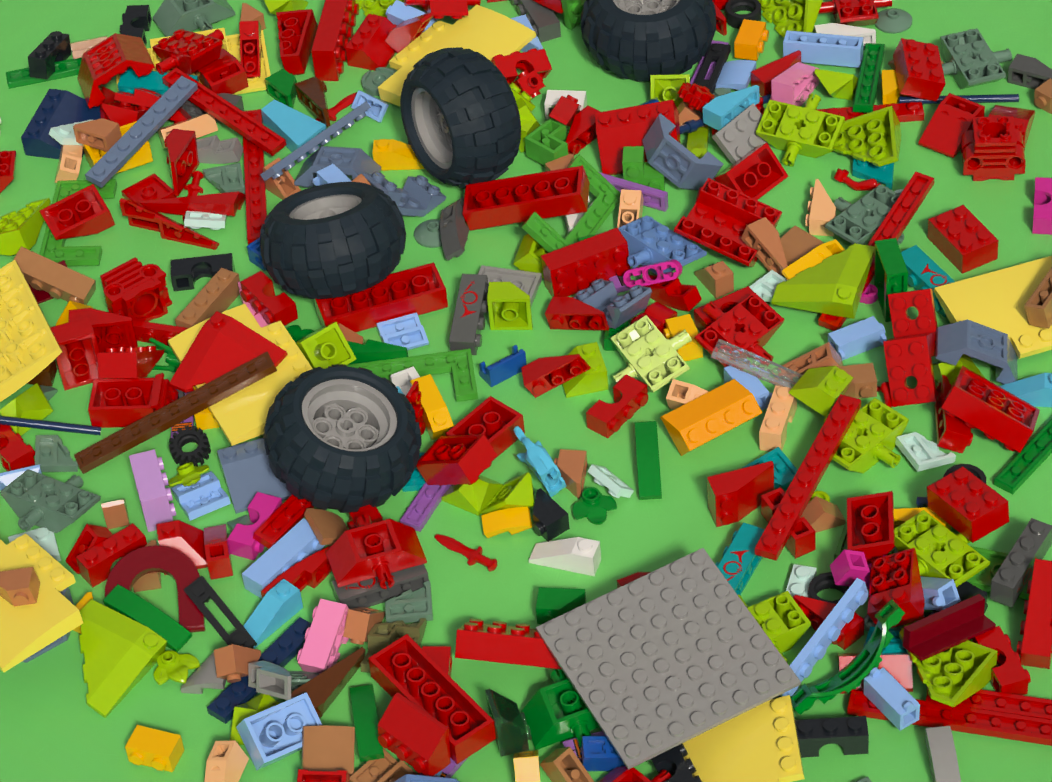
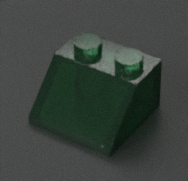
M491 689L485 690L489 716L495 723V741L500 756L529 750L528 740H531L532 736L524 711L519 712L517 703Z

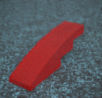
M331 546L301 560L275 578L261 591L262 599L282 579L287 580L300 589V592L307 585L315 589L332 572L326 556V552Z

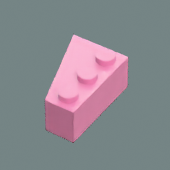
M797 62L771 80L772 94L770 100L801 107L808 99L809 94L819 84V78L815 74V69L819 68Z
M320 599L318 606L314 608L311 627H308L305 633V644L303 649L299 650L297 656L298 664L303 671L321 674L338 662L341 656L338 653L341 644H347L349 638L343 637L349 609L346 604Z

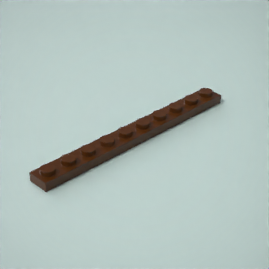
M265 352L74 454L80 470L85 474L274 373L277 369L269 353Z

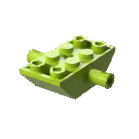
M809 94L805 107L769 100L756 134L776 149L786 151L782 158V163L788 166L789 162L790 167L794 166L798 154L817 158L831 153L845 117L816 110L821 101L820 96L815 94L814 98L813 94Z
M874 398L858 411L832 460L850 471L863 474L880 460L894 468L895 465L899 464L901 456L892 450L896 446V437L902 435L909 419Z
M925 510L894 529L895 547L898 552L915 548L920 576L954 579L957 588L990 565V561L968 545L971 542L961 533L955 535Z
M786 591L748 607L742 596L738 595L785 661L788 662L782 653L790 650L811 626L810 620L793 597Z

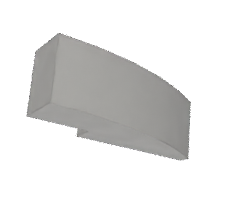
M217 135L196 140L199 163L227 164L239 162L243 153V146L237 137L220 141Z
M264 660L248 663L249 687L256 688V692L291 700L290 672L279 665Z
M951 727L926 728L925 742L930 759L929 766L933 782H961Z

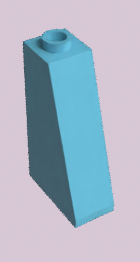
M275 99L261 109L263 124L286 139V147L291 152L326 129L325 124Z

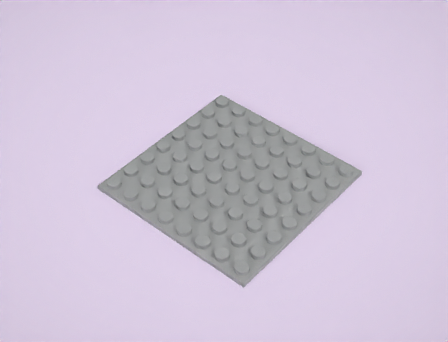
M704 548L536 627V631L628 770L801 685L799 678Z

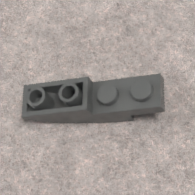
M464 197L441 211L440 236L447 260L453 257L457 258L465 251L469 227L465 224V218L462 214Z

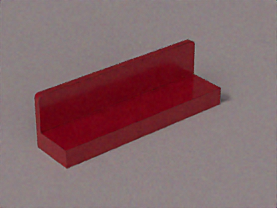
M978 594L905 626L903 631V647L920 661H923L994 629L996 624L984 615L985 598Z

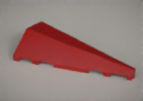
M237 191L138 201V203L156 212L185 216L186 211H200L235 216L237 210H241L246 197L245 194Z
M121 198L119 201L122 215L128 217L130 226L158 231L161 233L162 239L216 250L219 246L218 242L134 200Z

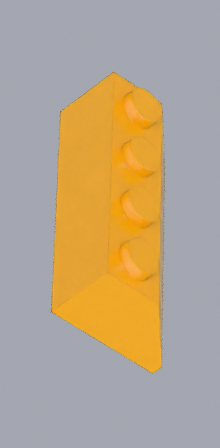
M733 379L660 418L680 455L683 456L752 420L763 412L753 394Z

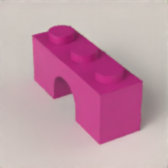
M1035 178L1032 234L1052 235V178Z
M260 492L256 493L247 507L250 520L254 524H236L227 538L230 554L255 561L258 554L263 552L265 546L253 539V534L282 505L281 498Z
M844 549L830 564L835 585L850 587L856 578H859L865 582L867 589H869L871 564H867L864 552Z

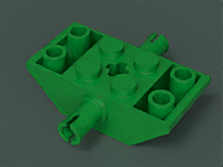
M558 669L560 677H558L556 670L551 672L550 677L554 684L540 688L521 711L535 750L576 736L581 748L582 736H591L589 731L600 727L562 669Z

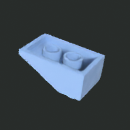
M306 692L243 719L236 728L256 770H259L301 750L302 728L304 726H319L322 723Z

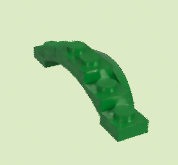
M891 599L875 615L878 619L868 643L860 654L833 677L811 687H808L806 684L802 685L791 696L794 710L801 715L804 711H808L817 699L825 704L843 691L849 693L851 690L856 689L861 684L862 679L873 668L878 667L879 663L883 660L880 657L882 651L894 637L889 629L901 621L905 612Z

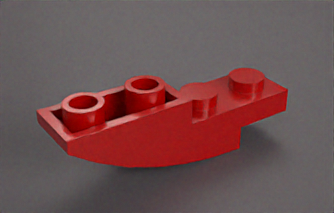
M140 87L135 89L134 94L123 91L115 92L114 100L120 101V105L131 106V104L138 105L139 109L149 110L162 94ZM180 107L168 120H173L175 124L192 117Z

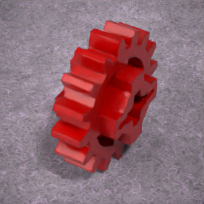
M688 82L686 84L683 83L678 91L679 97L688 104L690 109L702 112L705 104L713 100L715 96L710 93V89L705 86H699L696 83L692 85Z

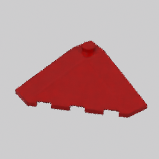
M216 311L201 328L169 385L185 393L194 391L193 386L203 383L207 384L265 352L269 353L275 367L288 354L287 351L233 317Z

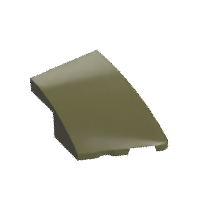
M419 618V623L405 624L403 620L375 624L367 635L368 653L360 663L361 672L370 673L368 658L406 634L420 646L427 624L426 618Z

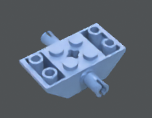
M648 215L618 228L628 243V264L630 266L633 265L632 268L672 259L679 261L682 266H685L707 255L705 250L692 243L693 240L675 233ZM669 267L668 269L663 270V274L666 272L674 271L676 269ZM649 269L653 273L657 274L655 269Z

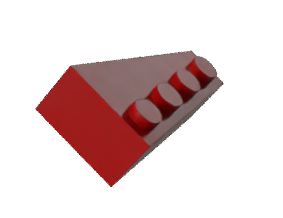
M313 10L276 12L280 40V57L284 69L294 75L305 74L318 28Z
M1035 559L1032 580L1028 581L1027 594H1030L1029 600H1025L1024 604L1026 621L1022 620L1020 635H1023V641H1018L1017 652L1021 656V665L1050 669L1052 657V561Z

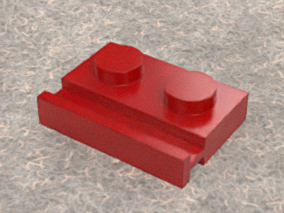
M163 373L155 375L150 405L152 409L155 408V411L178 399L179 392L169 385L170 381L164 379Z

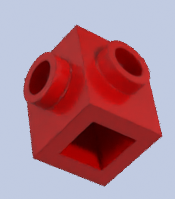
M536 69L530 73L528 70L518 75L519 79L513 82L521 89V93L526 91L532 98L541 94L539 90L545 87L543 78L537 73Z

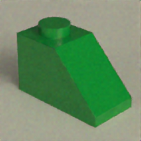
M283 68L265 78L267 94L293 108L297 95L295 88L297 80L295 76Z
M539 587L536 603L537 624H544L586 604L585 589Z

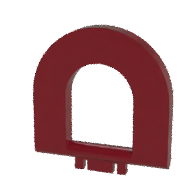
M158 545L138 548L121 558L111 570L105 586V597L117 585L132 591L135 582L145 574L161 572L169 575L175 580L178 588V623L191 633L206 631L205 616L184 591L200 575L194 563L182 552Z

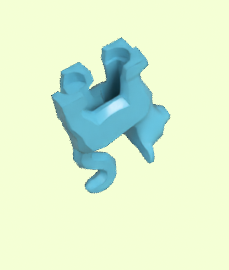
M515 426L513 431L527 450L526 453L517 454L518 459L532 470L538 480L545 486L550 497L556 495L566 487L560 470L554 464L541 442L537 441L534 444L526 437L519 426Z

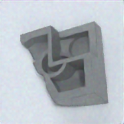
M214 652L187 679V682L181 686V693L203 694L204 688H225L226 679L217 678Z

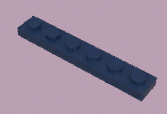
M299 617L261 654L258 661L264 660L284 668L298 654L299 650L303 649L307 628L311 627V623ZM248 676L241 677L239 682L231 683L207 707L208 714L225 724L233 718L234 706L250 701L258 693L256 688L248 686Z

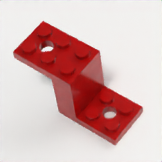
M932 288L888 294L894 338L883 341L892 407L936 402L937 394L931 357L935 356L936 329L938 326ZM910 307L917 308L919 314L916 319H911L908 316L907 311ZM909 376H914L917 379V386L915 388L908 387L906 380Z

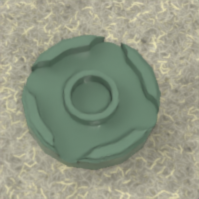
M378 67L376 71L372 72L371 70L367 71L361 80L363 91L372 96H380L378 86L396 71L387 67Z

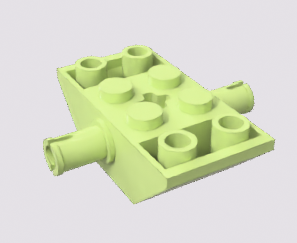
M645 315L611 337L613 344L628 366L612 376L616 384L627 374L633 378H638L640 382L647 385L648 392L654 393L690 369L676 351L692 341L685 329L670 340L666 339L649 317Z

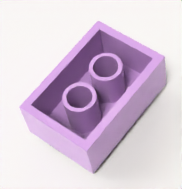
M155 449L129 455L148 532L157 530L156 524L173 521V516H177L174 503L169 504V501H173L170 487L165 488V486L169 485L166 472L161 473L162 470H165L162 457L157 458Z

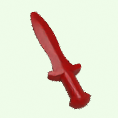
M357 92L345 97L334 107L328 109L330 121H336V114L353 103Z
M200 171L192 172V183L184 186V190H188V196H197L198 193H203V188L199 184L204 175Z
M435 535V539L444 547L464 555L469 560L467 562L469 566L477 562L487 567L489 572L494 571L498 566L496 558L490 559L482 555L483 549L481 546L477 550L471 549L448 536Z

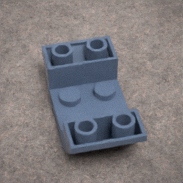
M660 113L642 140L648 163L677 187L699 190L708 178L712 180L715 178L723 163L710 152H707L701 159L695 156L670 136L676 125Z
M321 146L303 163L294 184L302 187H314L315 185L312 183V180L317 177L316 172L331 164L338 167L346 176L352 175V180L360 174L363 175L364 172H381V166L361 148Z
M364 172L363 174L372 186L381 189L384 194L391 197L392 201H395L402 215L424 217L446 199V196L440 192V188L431 185L428 179L421 175H417V177L408 176L403 189L396 188L397 185L393 182L384 178L385 175L380 172Z
M597 279L587 289L578 291L573 298L604 312L609 328L616 329L647 308L652 290L649 287L636 285L631 287L628 293L620 296L617 294L613 281Z
M968 319L940 326L936 329V359L956 366L961 356L965 354L971 358H976L996 366V381L1002 384L1018 381L1017 354L1008 334Z

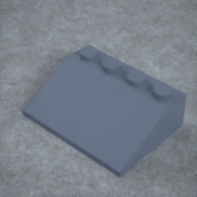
M264 438L217 450L220 468L236 514L248 511L247 507L257 492L279 497L282 501L287 500L292 495L286 489V483L280 482L270 468L269 455H266Z

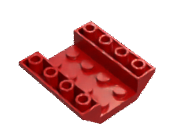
M114 33L83 53L78 81L89 108L101 105L106 99L101 84H107L112 77L124 73L129 66L132 67L138 77L146 76L152 72L155 66L142 38Z
M708 178L699 192L696 204L687 217L682 216L674 228V232L746 266L753 267L758 260L756 257L758 250L747 246L741 239L746 226L766 217L776 228L783 212Z

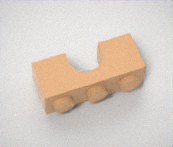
M775 385L759 430V448L762 451L770 452L777 447L783 450L787 438L788 422L792 423L797 409V398L789 394L791 388Z

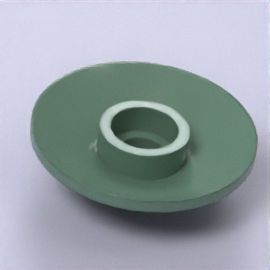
M889 8L878 12L879 19L874 24L882 32L891 34L901 33L911 27L912 16L905 10Z
M430 219L416 227L414 238L418 244L428 248L442 246L440 219Z
M288 671L291 674V690L299 688L319 675V673Z

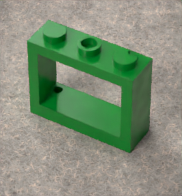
M896 238L875 241L874 285L878 289V301L885 322L891 321L888 294L907 292L908 270Z

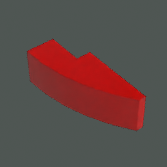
M649 275L651 279L657 278L656 275ZM678 277L674 280L643 286L651 288V299L678 310L690 311L702 300L695 285H683Z

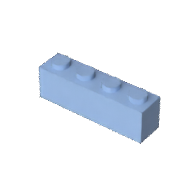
M786 30L783 41V57L800 50L801 62L860 68L863 59L864 37Z
M303 518L242 573L246 590L262 599L261 591L275 578L296 563L322 550L326 546L320 545L306 519Z

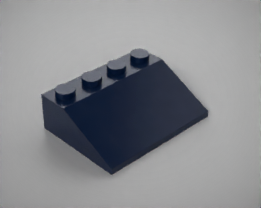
M49 89L21 136L25 155L59 159L62 145L49 135L50 129L90 119H101L100 106L89 108L85 99L69 91Z

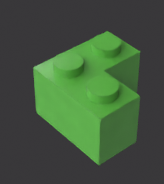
M550 118L525 137L526 156L545 166L547 162L568 155L566 125Z
M624 146L622 161L623 179L665 191L666 177L648 162H645L644 146Z

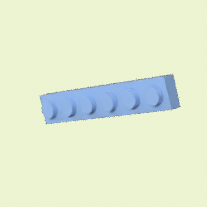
M856 578L790 664L791 669L801 682L811 674L816 662L824 657L832 641L838 639L842 628L853 619L858 607L866 602L869 593L865 582L861 579ZM799 686L777 697H783L788 695L792 696L798 690Z

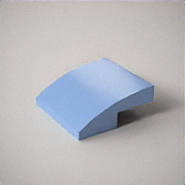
M734 60L724 63L716 82V88L737 90L747 88L751 81V71L756 70L757 62L752 60Z
M417 312L376 323L381 341L384 343L406 347L407 350L429 345L423 325L420 323Z
M212 471L201 475V479L194 485L183 486L179 484L171 488L177 502L190 521L231 504L229 496L221 488L219 479Z

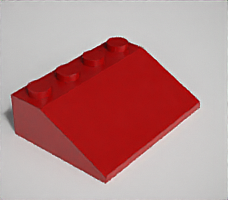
M673 100L595 113L602 173L607 175L623 173V147L644 146L642 140L660 113L676 125L670 136L681 144L679 112ZM644 149V159H645V162H648V161H647V157H646V153H645V149Z
M964 366L958 372L941 407L947 415L960 418L968 427L983 431L984 435L989 439H997L1007 449L1011 451L1016 450L1019 453L1032 435L1040 409Z

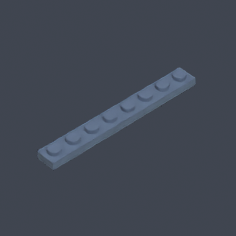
M181 76L85 174L86 180L102 188L198 89L197 83Z
M364 102L260 174L263 180L266 181L270 177L275 180L283 174V168L285 171L296 165L294 163L295 160L299 163L308 157L306 152L312 154L320 148L318 146L319 143L321 146L332 140L330 138L331 135L335 138L343 132L342 127L346 130L355 124L354 119L359 121L365 117V111L371 108L368 102Z

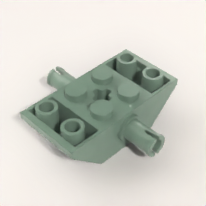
M164 0L153 16V21L163 35L167 37L172 36L175 31L180 29L190 32L198 28L201 31L212 30V23L234 16L235 11L226 0Z
M977 28L940 36L946 62L942 64L944 75L952 74L960 89L992 83L1006 78V73L999 63L1011 61V51L1009 49L997 52L991 51Z
M880 184L854 204L849 203L842 197H838L834 205L836 210L842 213L825 224V228L851 244L868 245L900 195ZM903 233L897 240V242H899L900 244L903 242L905 237Z
M29 469L1 490L2 497L19 517V527L25 531H29L36 525L58 533L75 522L101 500L99 495L80 489L83 486V480L80 476L73 475L64 483Z

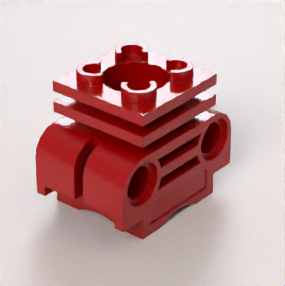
M1014 116L973 117L972 130L964 132L961 137L963 175H973V181H985L988 179L1014 180L1015 174H1025L1026 161L1023 135L1019 130L1015 129Z
M135 257L100 275L108 312L145 322L167 314V307L172 305V301L169 298L166 287V273L156 264L142 266V263L138 262V259Z

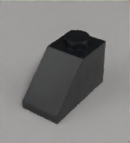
M541 488L538 489L533 509V530L538 536H542L549 542L569 529L568 513Z

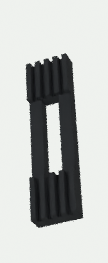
M711 43L695 81L697 85L710 89L711 94L714 93L716 82L731 52L730 45ZM715 60L717 63L711 78L706 80L705 76L710 64Z
M200 576L184 589L185 593L227 645L234 644L252 649L253 646H257L255 640L203 576ZM209 599L215 602L236 628L230 635L205 606L204 603H208Z

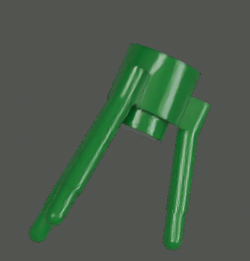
M150 338L149 341L156 344L157 349L164 350L167 353L166 363L169 364V366L155 365L152 370H165L175 373L180 362L171 347Z

